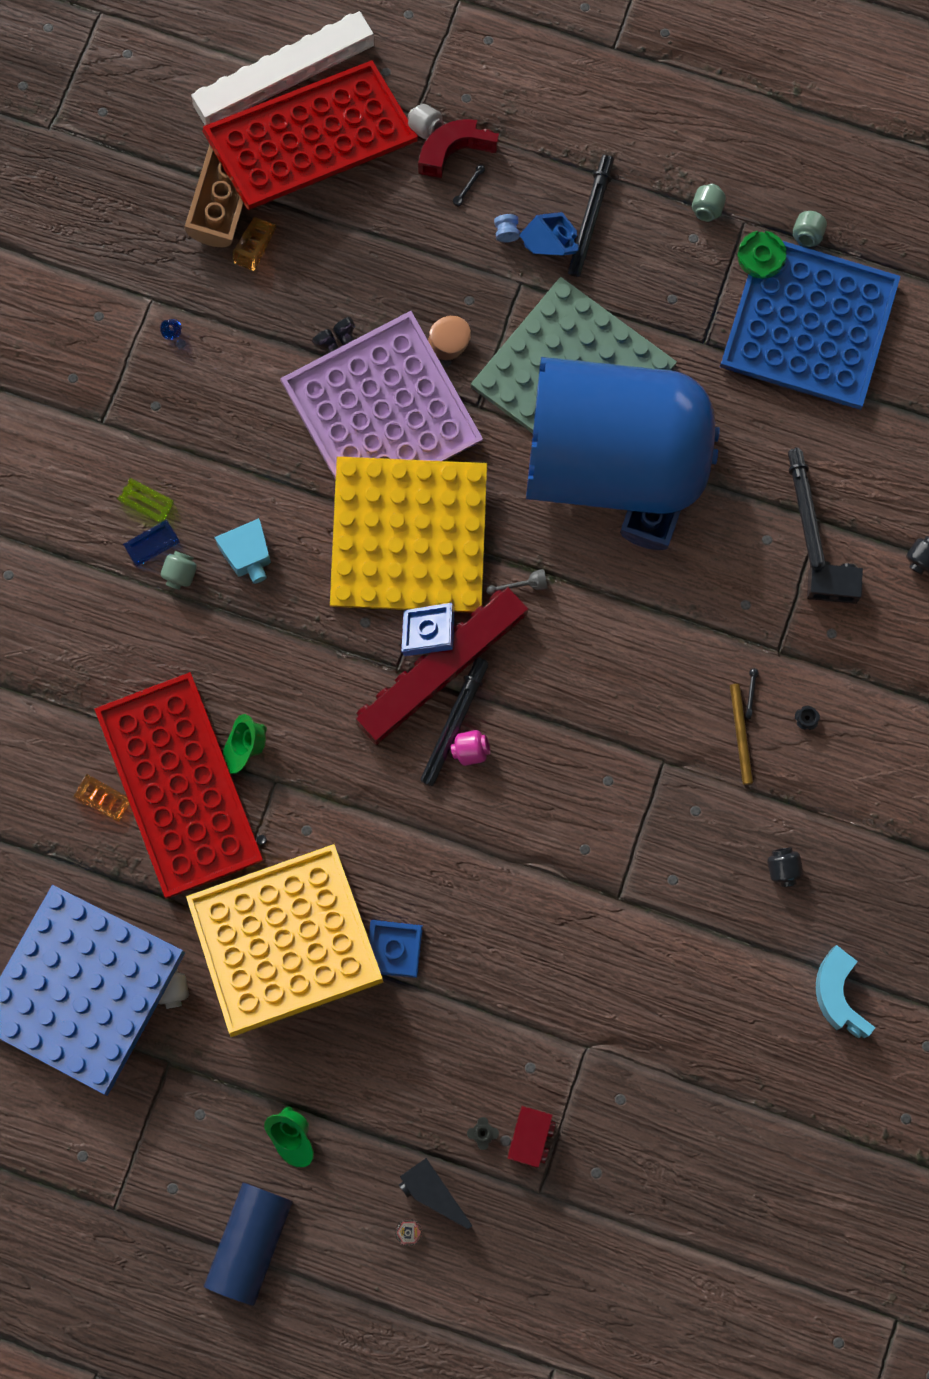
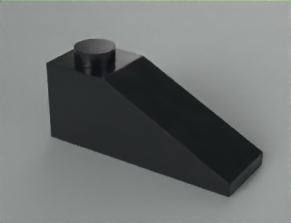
M427 1158L400 1176L403 1182L398 1185L407 1198L412 1195L416 1201L466 1229L472 1227V1224Z

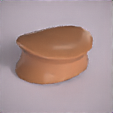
M450 315L443 317L432 325L429 331L428 342L438 359H454L464 352L470 341L471 330L469 324L458 316Z

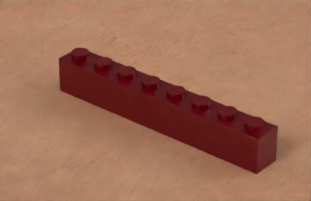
M509 587L504 591H496L489 600L491 602L484 608L479 606L470 615L472 618L465 624L461 622L454 628L452 650L432 652L428 656L422 655L414 663L415 667L410 672L404 671L395 679L396 684L390 689L387 687L382 689L376 695L377 700L370 706L365 704L356 713L358 716L355 718L356 724L376 746L527 616L528 608Z

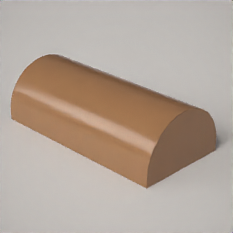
M209 145L185 223V232L191 238L203 244L214 247H227L232 243L244 202L212 147Z

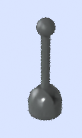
M544 569L532 572L526 581L497 587L490 585L487 587V593L493 595L496 591H503L507 587L512 589L530 585L535 590L548 589Z

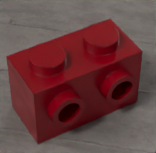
M521 1106L507 1160L539 1168L540 1163L545 1164L549 1148L544 1147L546 1138H552L556 1122L551 1121L553 1114Z

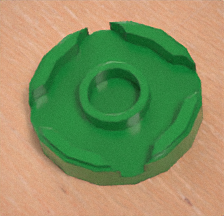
M752 232L745 236L739 245L737 254L739 265L745 273L752 277L760 279L770 278L779 273L785 264V244L780 237L772 232Z

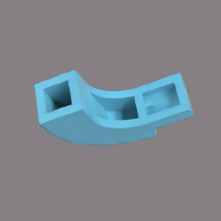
M836 945L829 951L819 967L816 978L817 1001L823 1015L836 1030L846 1024L848 1025L846 1029L857 1038H860V1036L866 1038L870 1036L875 1027L850 1008L843 992L845 979L858 961Z

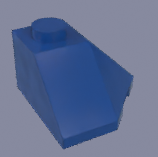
M563 212L536 215L519 235L524 241L525 247L533 254L569 255L575 254L578 251V244L574 242V239L577 237V230Z

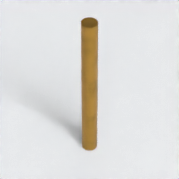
M740 684L730 685L742 781L743 785L753 784L741 689Z

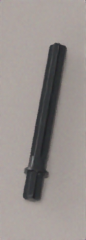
M602 155L598 171L593 173V188L576 242L578 244V251L572 255L568 274L574 277L581 275L608 183L612 180L610 175L614 162L612 156Z
M796 447L788 451L790 462L789 474L793 477L810 567L814 570L823 569L826 564L807 472L809 467L805 464L803 451Z
M476 658L469 674L464 676L465 682L421 776V782L427 786H434L479 686L482 687L483 685L481 681L488 668V662L482 658Z

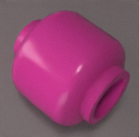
M479 730L457 734L455 744H451L453 758L458 759L463 766L484 762L487 755L490 754V744L487 735H482Z

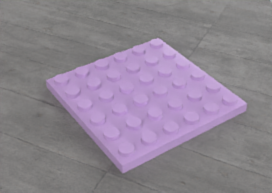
M412 311L280 379L335 480L337 456L446 461L483 440Z

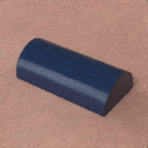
M627 510L620 534L635 545L652 550H666L670 544L681 510L672 513Z
M243 1182L203 1287L254 1306L293 1201Z

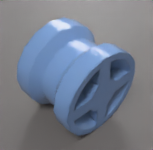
M503 214L494 219L495 227L498 230L496 232L497 241L512 242L520 237V232L517 229L518 217L516 215Z

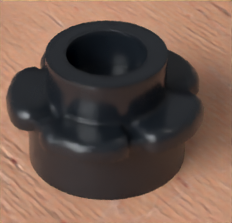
M807 705L796 711L795 720H797L799 728L813 730L818 725L817 722L820 720V715L815 708Z

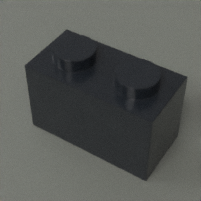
M825 561L826 565L823 569L814 570L810 567L808 571L807 599L857 604L860 600L863 568H857L856 565L849 563L841 564V566L831 565L828 561Z

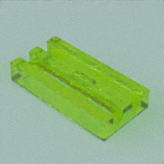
M132 478L128 480V485L123 488V493L117 498L119 502L161 524L174 504L172 499ZM134 487L135 489L153 497L154 499L166 504V506L164 507L158 504L157 502L139 494L138 492L132 490V488ZM128 495L161 511V515H158L155 512L128 499Z

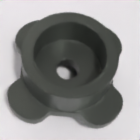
M481 1117L474 1128L468 1129L467 1136L478 1144L479 1149L485 1150L492 1139L498 1138L499 1131L488 1123L487 1118ZM481 1131H485V1136H481Z

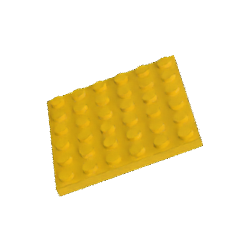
M337 456L330 607L408 610L452 603L455 608L454 612L472 613L481 606L487 463Z
M334 844L186 896L231 1037L383 983L379 967Z

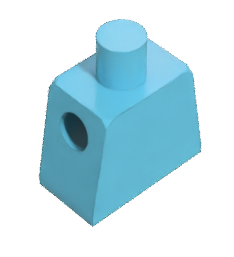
M259 518L215 537L219 550L238 577L249 573L254 584L262 582L267 578L262 567L271 562Z

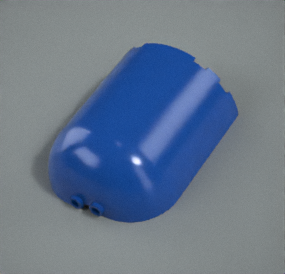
M541 357L526 499L650 513H672L688 507L705 490L711 465L716 464L718 458V449H714V442H718L720 427H715L714 408L708 394L693 378L676 371Z

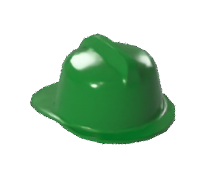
M247 714L239 715L236 718L223 750V757L231 774L240 772L248 762L249 757L259 755L265 747L267 727L254 722Z
M290 1106L284 1108L278 1115L268 1117L264 1122V1129L282 1159L295 1167L310 1165L313 1160L314 1151L307 1137L309 1125L306 1118L294 1111Z

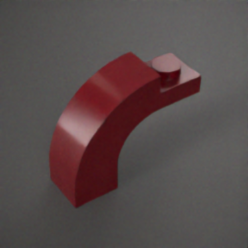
M463 119L446 123L436 129L425 141L418 161V174L442 178L446 160L452 153L460 149L471 148L496 153L499 134L489 129H477V120Z

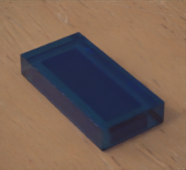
M166 519L123 545L135 566L138 567L180 543Z

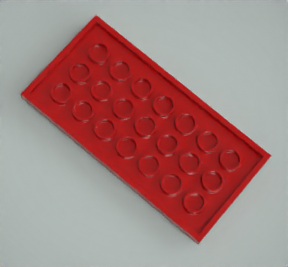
M372 60L205 125L202 131L248 210L415 143L418 139L417 133L408 126L406 115Z
M191 672L94 708L165 899L263 862Z

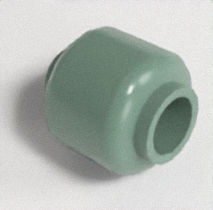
M715 184L700 186L696 190L692 202V210L696 217L706 222L719 218L726 202V195Z
M811 210L800 213L793 228L794 239L803 247H812L820 244L827 228L825 217Z
M177 551L174 554L167 555L161 570V577L167 580V586L180 590L181 586L187 587L191 585L197 569V564L193 562L194 557Z

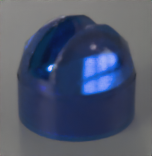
M176 319L164 320L160 325L161 334L167 340L177 338L181 334L182 326Z

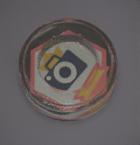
M405 1219L397 1225L395 1235L400 1244L414 1246L422 1237V1228L417 1221Z

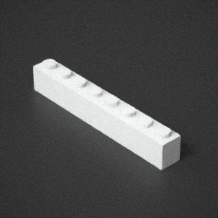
M360 11L355 14H348L342 20L334 24H328L320 31L312 35H306L300 41L292 45H286L270 56H263L258 62L250 66L241 67L236 73L228 77L219 78L216 83L208 87L199 88L194 94H191L193 106L204 125L244 111L374 46L373 32Z

